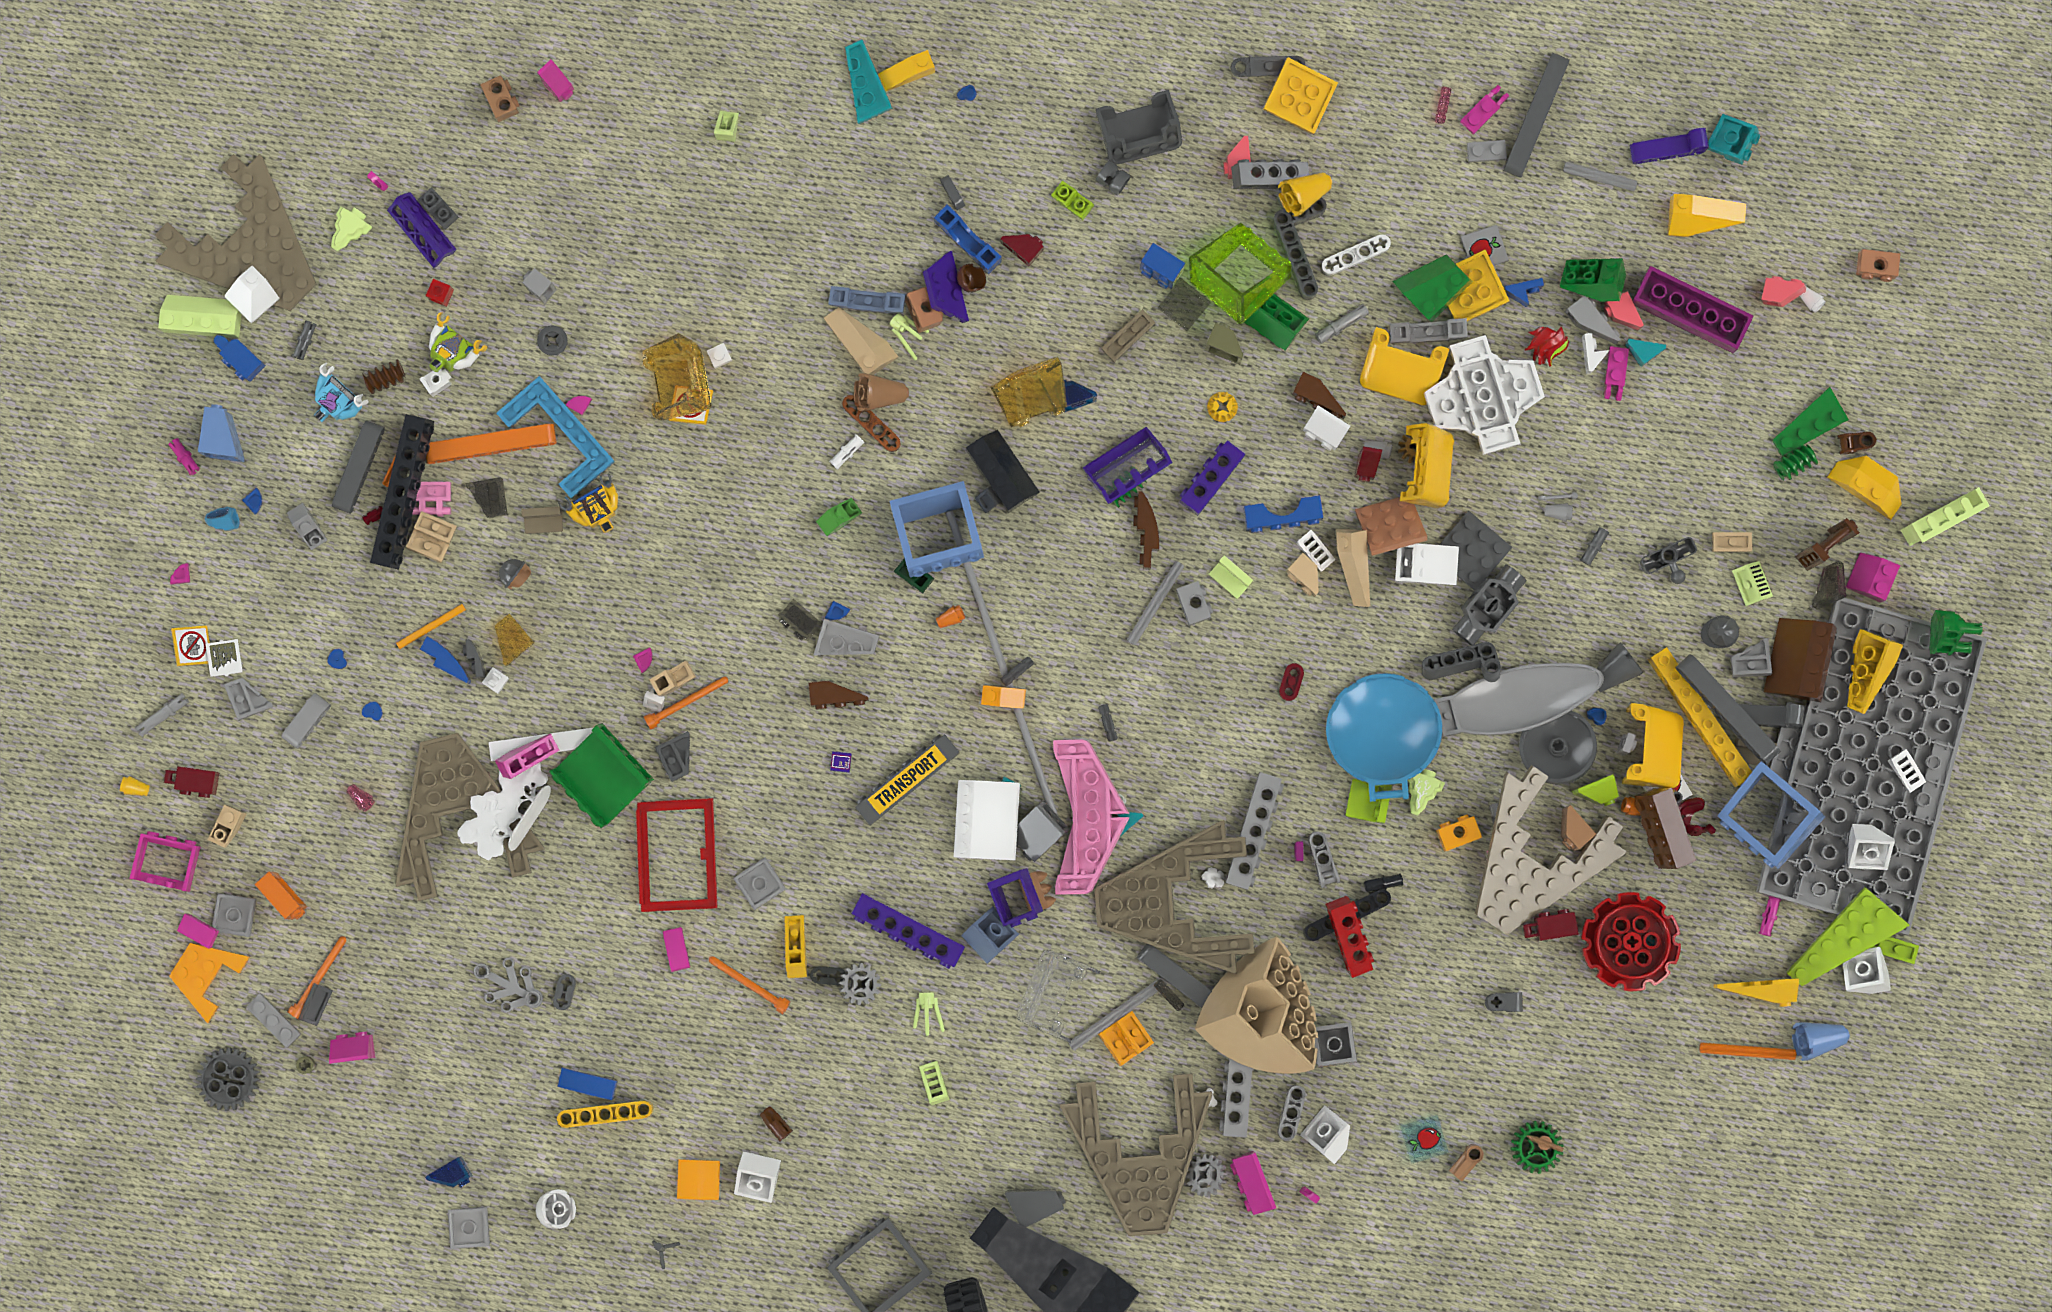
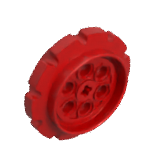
M1625 892L1617 894L1615 901L1606 898L1592 909L1594 918L1592 920H1585L1581 932V940L1587 942V946L1582 948V955L1589 969L1596 968L1598 970L1596 974L1597 979L1612 988L1621 984L1623 991H1642L1646 989L1645 985L1647 982L1652 986H1656L1669 976L1668 965L1677 964L1680 956L1681 944L1675 941V937L1680 935V930L1674 916H1666L1664 914L1666 906L1651 896H1646L1644 900H1641L1639 893ZM1638 919H1641L1644 923V927L1641 930L1635 927V922ZM1618 920L1624 922V929L1622 931L1616 928ZM1649 935L1653 936L1655 940L1652 946L1646 943V938ZM1630 936L1632 940H1635V944H1627V940H1630ZM1610 937L1616 941L1614 948H1610L1607 945V940ZM1639 953H1644L1646 956V961L1642 964L1637 960ZM1620 954H1624L1627 957V961L1623 965L1618 962Z

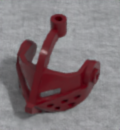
M1702 798L1687 799L1678 806L1681 816L1684 815L1683 822L1687 834L1691 836H1700L1706 832L1712 835L1716 832V829L1711 824L1706 825V827L1690 825L1692 816L1704 809L1705 800Z

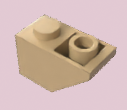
M1302 553L1287 569V577L1295 584L1297 582L1303 586L1302 591L1308 596L1313 595L1315 597L1319 593L1317 565Z
M224 805L208 840L226 848L238 833L246 813L229 805Z

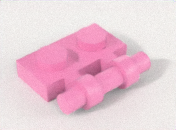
M421 482L416 497L419 507L414 508L412 515H420L421 511L430 515H437V517L451 515V507H443V502H451V482ZM426 502H436V507H426Z

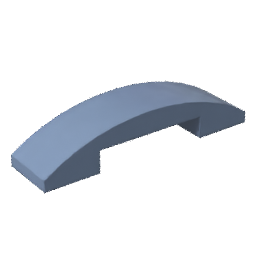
M831 286L828 305L868 312L903 313L906 294L851 290L846 287Z

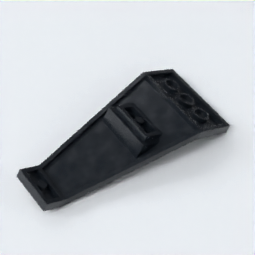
M995 1207L990 1210L969 1238L981 1247L1043 1312H1126L1140 1294L1137 1289L1110 1268L1010 1220ZM1064 1269H1068L1069 1274L1067 1276H1063L1062 1274ZM1052 1285L1057 1286V1290L1055 1292L1051 1291Z

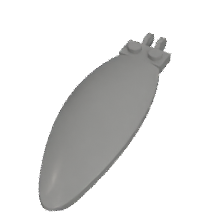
M1546 663L1501 671L1500 678L1496 682H1488L1482 678L1466 686L1453 696L1434 699L1442 719V738L1461 733L1487 736L1506 735L1537 728L1567 714L1588 700L1601 687L1604 676L1601 671L1585 664Z

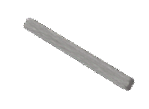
M1162 977L1158 978L1069 1041V1046L1072 1050L1078 1049L1163 989L1167 983Z

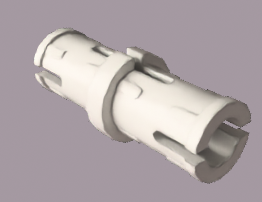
M855 434L845 446L842 445L840 447L841 450L829 462L838 470L848 458L853 457V453L864 444V441Z

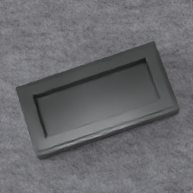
M314 983L298 1019L317 1026L333 990Z

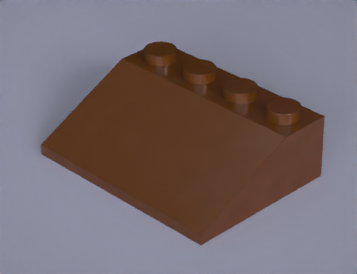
M1779 618L1771 654L1772 674L1766 677L1764 693L1821 703L1837 630L1836 626L1833 623L1815 620Z

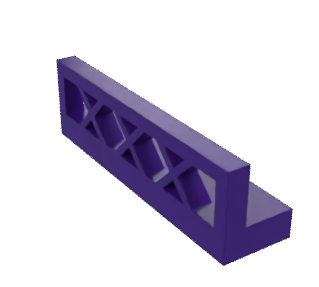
M411 192L397 196L387 211L433 268L437 267L445 257L454 254L457 250ZM397 206L401 209L402 216L396 212ZM408 221H411L414 230L408 227ZM420 235L424 237L425 245L421 243ZM431 250H434L438 255L436 260L432 256Z

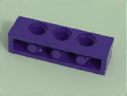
M1228 440L1225 444L1221 442L1215 449L1217 454L1214 458L1209 457L1203 465L1205 467L1201 474L1197 472L1191 480L1193 482L1190 488L1186 487L1180 494V503L1197 516L1245 457V453ZM1225 458L1228 461V465L1221 467L1217 460ZM1214 473L1216 480L1213 482L1208 481L1206 474ZM1198 487L1202 488L1205 492L1201 497L1196 496L1194 490Z

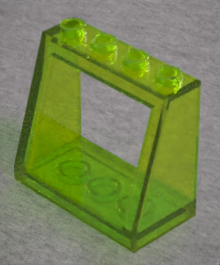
M1241 222L1189 256L1190 283L1238 324L1245 322L1291 278L1292 265L1287 258H1283L1275 248H1271L1263 238H1259L1249 227H1246ZM1240 245L1273 271V273L1243 293L1215 271Z

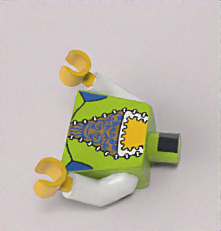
M443 312L438 313V323L435 324L429 340L430 356L434 359L429 364L430 368L434 372H438L444 367L449 372H452L455 369L459 370L470 367L479 357V352L487 350V345H483L479 349L481 340H476L472 345L446 325L444 327V323L449 322L450 316L447 315L446 320L442 321L441 315Z

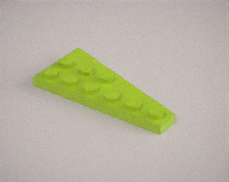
M1864 887L1786 973L1792 979L1799 978V984L1804 986L1910 925L1870 890Z

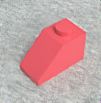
M1244 136L1227 156L1226 162H1223L1224 174H1228V179H1232L1231 167L1237 164L1239 160L1247 159L1251 162L1248 136Z
M1628 291L1622 293L1620 301H1606L1604 303V312L1608 318L1611 317L1612 321L1635 330H1639L1644 326Z

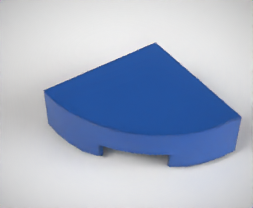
M255 488L242 500L255 515L259 512L260 505L262 506V495L259 489Z
M833 601L825 619H842L851 609Z

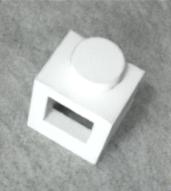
M444 368L438 372L431 371L419 379L429 394L434 397L451 385L449 379L452 377ZM438 376L439 381L433 382V379Z

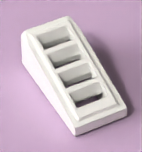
M1312 530L1296 543L1306 556L1317 565L1320 572L1336 560ZM1312 538L1313 541L1308 546H1305L1304 543ZM1315 544H1317L1318 547L1314 551L1310 552L1309 549L1312 548ZM1322 550L1323 553L1315 558L1314 555ZM1327 556L1328 559L1320 565L1319 561Z
M1907 749L1888 760L1909 793L1926 783ZM1903 758L1906 760V761H1905L1904 763H1902L1901 765H1898V763H1897V762H1899L1900 760H1902ZM1906 765H1909L1910 768L1904 772L1901 770ZM1911 771L1914 772L1912 776L1906 778L1905 775H1907ZM1916 777L1919 779L1917 782L1910 785L1909 782L1911 780H1913Z

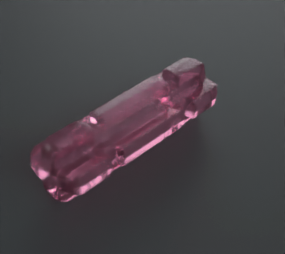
M1449 87L1441 88V96L1437 107L1438 114L1435 117V122L1438 124H1444L1446 120L1445 114H1447L1449 97L1451 95V88Z

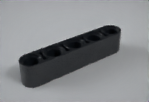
M1381 889L1355 901L1358 912H1355L1357 918L1361 919L1387 906L1391 901L1390 893L1387 890ZM1379 893L1386 895V902L1383 904L1377 901ZM1362 901H1366L1369 904L1367 912H1362L1359 908ZM1329 915L1304 928L1303 934L1308 941L1319 940L1334 932L1333 929L1330 930L1325 927V921L1330 918ZM1310 927L1317 929L1318 934L1315 938L1308 936L1307 931Z

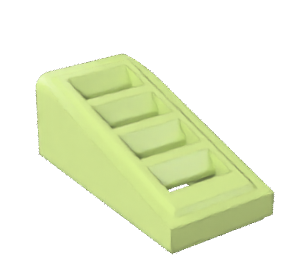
M938 1061L919 1066L929 1103L935 1105L950 1100ZM936 1069L934 1073L925 1074V1071ZM938 1076V1079H937V1080H934V1081H931V1082H928V1080H927V1079H930V1078H933V1077ZM940 1084L941 1086L939 1088L930 1090L931 1086ZM943 1092L942 1095L936 1097L932 1096L933 1094Z

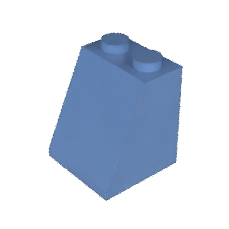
M212 404L211 407H204L198 452L206 458L244 462L245 458L233 416L220 405Z

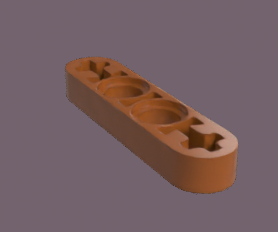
M847 395L842 402L845 411L887 451L896 452L901 445L898 436L871 410H858L856 415H854L855 409L852 407L847 408V401H853L854 395ZM854 403L856 407H860L859 403ZM862 412L869 413V421H860V414ZM876 425H881L884 428V432L881 435L873 433V428ZM887 432H889L890 434L887 435L888 438H889L890 440L896 439L895 444H896L897 446H896V447L891 446V447L889 448V447H888V445H889L888 441L884 438V440H883V442H882L880 439H882L883 437H885V435L887 434Z

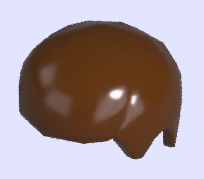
M973 263L960 267L957 273L958 285L964 291L973 293L985 287L986 275L981 267H974Z

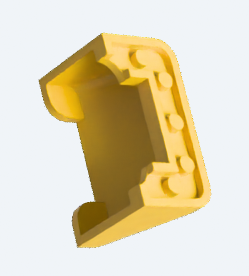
M1427 423L1407 425L1406 435L1413 438L1411 444L1416 445L1414 479L1407 482L1409 488L1407 491L1400 493V501L1432 508H1442L1449 501L1454 445L1453 435L1446 430Z

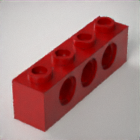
M1344 896L1326 903L1332 927L1349 975L1354 978L1374 970L1372 966L1374 959L1371 952L1367 951L1366 946L1369 943L1365 934L1362 935L1361 929H1363V924L1360 918L1356 916L1355 912H1358L1355 902ZM1345 917H1349L1346 922H1342ZM1355 934L1351 939H1348L1349 935ZM1360 950L1358 955L1353 956L1356 951Z

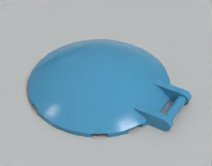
M1374 674L1356 680L1355 683L1345 688L1337 696L1327 717V742L1334 759L1347 773L1369 783L1370 802H1375L1376 799H1409L1408 780L1421 773L1432 762L1440 747L1442 719L1436 702L1428 694V691L1418 683H1414L1400 675ZM1402 784V790L1375 792V786Z

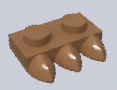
M1043 871L1029 873L1043 910L1051 907L1056 898L1044 895L1050 891L1052 886L1040 884L1048 874ZM1019 879L1018 881H1019V884H1020V887H1021V890H1022V893H1023V896H1024V899H1025V902H1026L1028 911H1032V910H1031V907H1030V904H1029V902H1028L1027 896H1026V894H1025L1024 888H1023V886H1022L1021 880Z

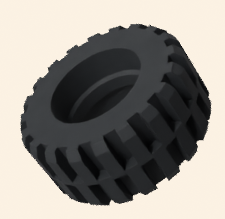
M969 1277L948 1283L944 1287L948 1312H988L977 1278Z

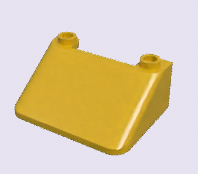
M1376 327L1372 334L1360 375L1361 386L1365 389L1423 406L1427 405L1424 393L1439 383L1449 348L1442 346L1434 348L1430 358L1387 346L1389 342L1388 332Z
M1631 703L1626 708V712L1631 713L1632 717L1638 721H1645L1643 764L1631 765L1627 769L1626 777L1622 779V784L1675 788L1680 783L1684 726L1682 716L1678 713L1652 706Z

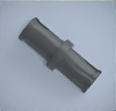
M305 320L301 335L297 337L298 342L292 354L294 358L297 357L299 360H304L308 346L312 344L311 338L317 324H311L312 322Z
M1601 527L1598 528L1592 541L1588 542V547L1582 558H1580L1581 562L1591 566L1592 561L1597 553L1602 550L1601 546L1609 535L1607 530Z

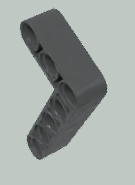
M1322 197L1315 202L1322 206L1320 211L1314 210L1313 206H1311L1304 212L1305 216L1300 218L1292 216L1294 213H1288L1284 208L1277 211L1273 219L1274 228L1301 297L1305 300H1312L1316 296L1318 285L1295 226L1324 214L1327 204ZM1283 216L1286 218L1287 222L1285 224H1280L1277 221V218ZM1291 234L1294 240L1288 242L1284 239V235ZM1296 251L1300 254V258L1293 259L1290 253ZM1304 269L1307 275L1301 277L1298 275L1297 270ZM1310 286L1313 288L1314 293L1307 294L1304 288Z

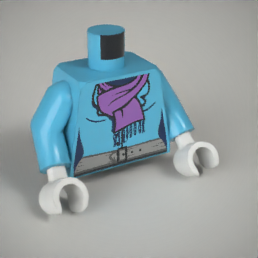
M327 362L319 368L320 375L315 390V401L321 407L314 416L321 422L329 415L336 420L355 417L362 406L368 404V400L362 401L361 397L363 394L355 396L332 374L330 376L329 374L334 371V367L332 366L327 370Z

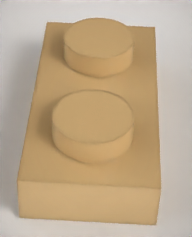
M1713 532L1712 552H1752V532Z

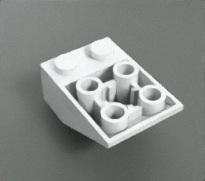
M1416 543L1398 548L1395 581L1400 583L1457 585L1459 547Z

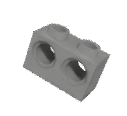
M535 268L532 271L529 270L523 277L524 281L522 283L526 289L544 304L557 290L553 283Z

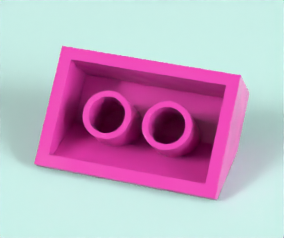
M1251 1151L1233 1158V1163L1230 1164L1233 1175L1237 1174L1240 1182H1237L1240 1193H1245L1247 1200L1244 1201L1247 1212L1251 1211L1253 1215L1276 1209L1256 1152Z

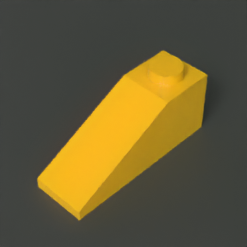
M926 50L906 58L880 72L878 75L885 91H889L935 73V66L929 51Z
M804 915L785 916V963L788 978L807 977Z

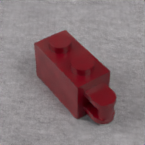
M177 766V771L165 770L163 783L173 784L174 789L180 790L179 794L191 796V792L199 793L198 797L210 798V795H216L220 773ZM173 774H176L175 782L172 781Z
M1569 909L1557 910L1558 914L1551 916L1550 912L1539 913V917L1534 918L1535 923L1523 925L1524 937H1537L1538 941L1579 935L1575 912H1569ZM1532 926L1536 927V934H1532Z

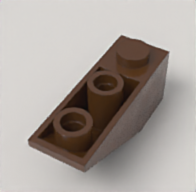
M1303 372L1292 394L1295 396V400L1303 404L1308 402L1312 404L1314 409L1320 406L1337 418L1344 419L1346 412L1323 382Z
M830 681L808 683L810 704L816 710L827 709V705H834L835 708L846 707V703H854V706L865 705V701H869L868 696Z

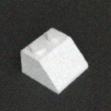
M1317 406L1303 431L1306 432V437L1313 441L1315 439L1322 442V447L1331 451V449H1337L1349 430L1350 425Z
M743 1152L737 1171L734 1194L772 1203L781 1160Z

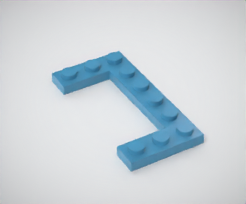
M539 376L496 414L511 428L537 404L545 410L587 458L559 483L560 487L573 499L615 461Z

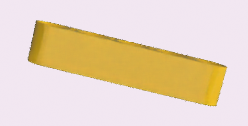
M643 1100L567 1109L558 1114L557 1122L561 1127L569 1128L644 1119L652 1115L654 1107L651 1102ZM642 1104H646L649 1107V1112L646 1115L641 1114L639 1111V1107ZM623 1106L629 1108L630 1114L627 1117H623L620 1114V1109ZM604 1108L610 1111L608 1119L601 1117V1111ZM584 1111H588L591 1114V1119L588 1122L583 1121L581 1117ZM565 1113L571 1115L572 1120L569 1124H565L562 1120V1116Z

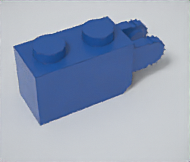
M222 335L215 336L213 341L221 350L219 352L223 357L221 361L229 368L233 366L237 370L235 374L242 381L247 379L251 382L266 366L238 339H233L229 342Z

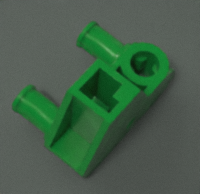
M1935 610L1931 617L1930 654H1935L1936 652L1946 653L1948 656H1951L1954 652L1971 654L1972 642L1959 640L1964 633L1981 635L1983 627L1980 626H1982V623L1965 622L1954 611Z

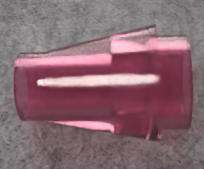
M352 784L346 791L359 810L366 812L375 803L372 795L355 784Z

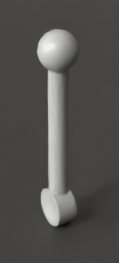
M1576 492L1566 495L1538 496L1539 501L1578 498Z

